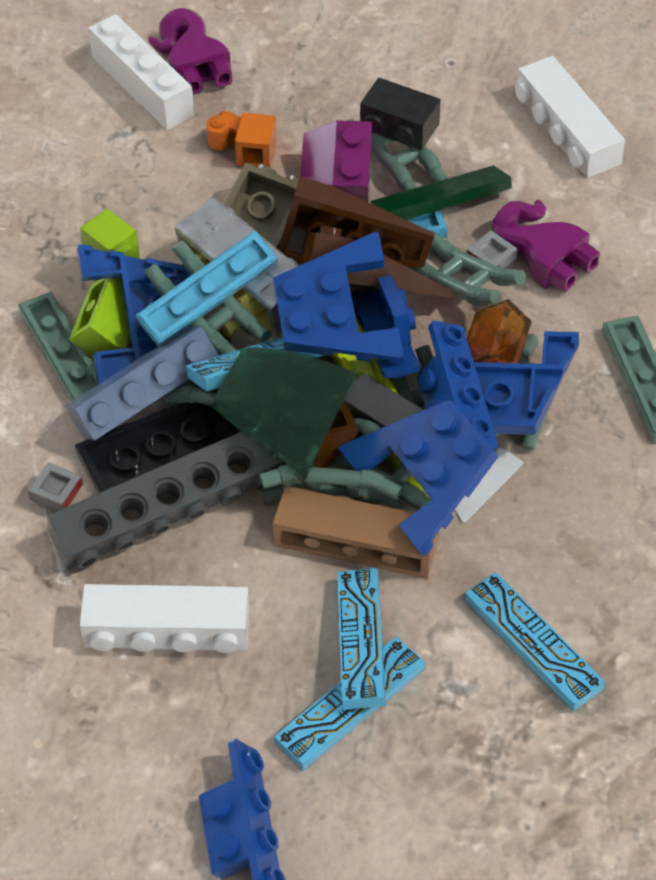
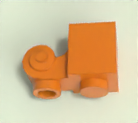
M222 111L207 120V144L210 148L216 151H223L228 149L231 144H234L236 166L243 167L246 162L256 167L258 164H263L271 168L277 142L276 116L242 112L240 117L232 112Z

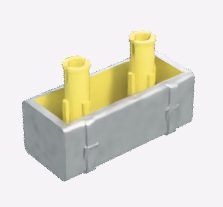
M215 197L210 198L175 227L178 243L184 240L204 265H207L255 231L239 218L233 209L226 207ZM261 236L278 257V262L232 296L255 316L262 325L270 330L271 336L276 339L282 337L273 277L299 266V264L292 258H288ZM232 318L219 330L226 337L231 338L240 327Z

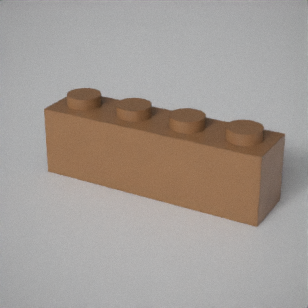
M289 486L284 488L272 524L273 542L276 547L425 579L429 577L439 541V532L431 541L433 544L431 550L425 556H422L399 526L415 512L391 508L385 504L356 501L347 496H332L318 493L309 488Z

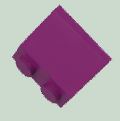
M336 120L303 133L300 177L337 187L369 202L372 122Z

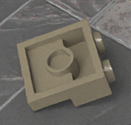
M245 162L224 205L233 209L239 218L279 250L299 178L296 176L285 178L277 175V172L269 166L258 164L256 167Z

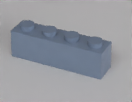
M189 326L161 347L157 346L64 407L83 438L95 441L189 380L187 378L186 365L219 355L202 326Z

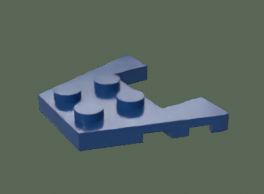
M379 232L371 233L273 277L285 350L327 356L340 353L355 355L356 360L370 361L371 358L389 360V364L393 365L404 364V353L398 327L358 332L347 273L384 268V256Z
M84 244L77 246L81 282L120 278L131 348L94 352L93 359L97 385L157 347L156 343L136 320V314L162 297L144 271L156 263L165 276L177 286L191 276L183 265L146 258V260L125 256L124 253L110 250V252L92 249V246Z
M544 331L541 364L474 362L495 434L536 435L578 349L579 332Z
M451 399L338 447L355 471H362V469L372 470L394 453L432 500L399 525L422 556H425L433 547L431 541L441 528L446 529L453 520L454 516L452 513L464 496L469 498L498 458L494 449Z

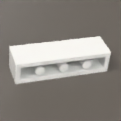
M114 14L88 28L92 58L166 130L194 116L192 86L118 15Z
M554 56L518 68V79L515 85V93L518 100L526 104L533 113L536 122L545 127L550 133L553 142L564 150L574 167H578L583 175L589 178L622 165L625 139Z
M84 584L80 618V631L84 648H93L99 651H108L112 648H128L142 652L153 649H174L179 652L216 650L221 653H232L236 650L247 651L250 613L248 587Z

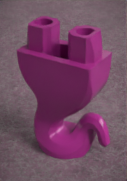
M186 8L174 9L167 13L159 23L162 42L155 37H149L148 42L159 53H169V65L192 86L193 95L200 93L203 89V83L214 81L215 85L219 87L230 85L232 83L230 52L223 43L206 36L205 23L196 12Z
M536 200L534 205L522 201H510L496 214L492 223V231L518 249L517 253L527 260L532 277L542 288L546 290L553 285L566 293L577 281L578 272L573 269L575 266H578L586 273H590L599 265L600 252L589 244L590 234L566 222L518 226L522 222H534L542 219L546 214V207L540 200Z

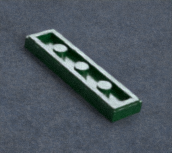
M493 165L371 201V204L408 220L512 188L511 176Z

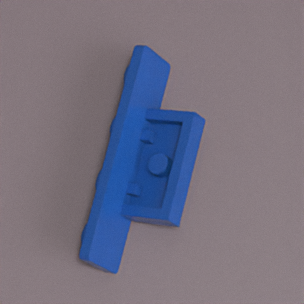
M392 275L377 277L378 289L351 294L353 306L364 332L398 327L404 353L403 365L389 364V360L375 358L383 378H401L407 374L417 373L420 371V366L411 346L410 330L416 329L412 307L407 308L405 291L403 288H397Z
M432 321L428 329L436 355L417 377L418 388L421 391L425 409L451 399L495 451L498 448V443L464 328L460 325Z
M235 738L228 742L234 779L198 795L211 873L223 879L250 867L252 880H286L278 862L276 850L279 847V842L275 831L272 829L269 810L271 809V801L264 788L262 778L263 760L255 748Z

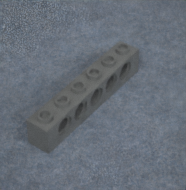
M258 424L47 515V530L67 570L78 566L79 569L86 568L96 563L100 559V555L111 550L122 552L132 547L136 543V539L150 534L152 537L161 535L168 531L173 523L184 518L187 521L197 519L208 511L207 508L220 502L222 505L231 504L241 498L243 492L254 487L257 490H262L260 473L278 469V466H282L283 461L264 426ZM233 463H239L245 466L247 471L244 473H234L228 466ZM204 478L209 480L212 486L207 489H201L196 487L193 481ZM167 493L173 495L177 501L167 505L161 503L157 497ZM127 509H135L142 516L137 520H127L121 513ZM90 525H100L106 532L100 536H91L85 529Z

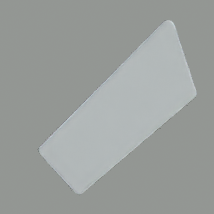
M502 447L496 451L498 455L497 460L469 498L464 496L455 508L462 522H467L524 464L522 460Z

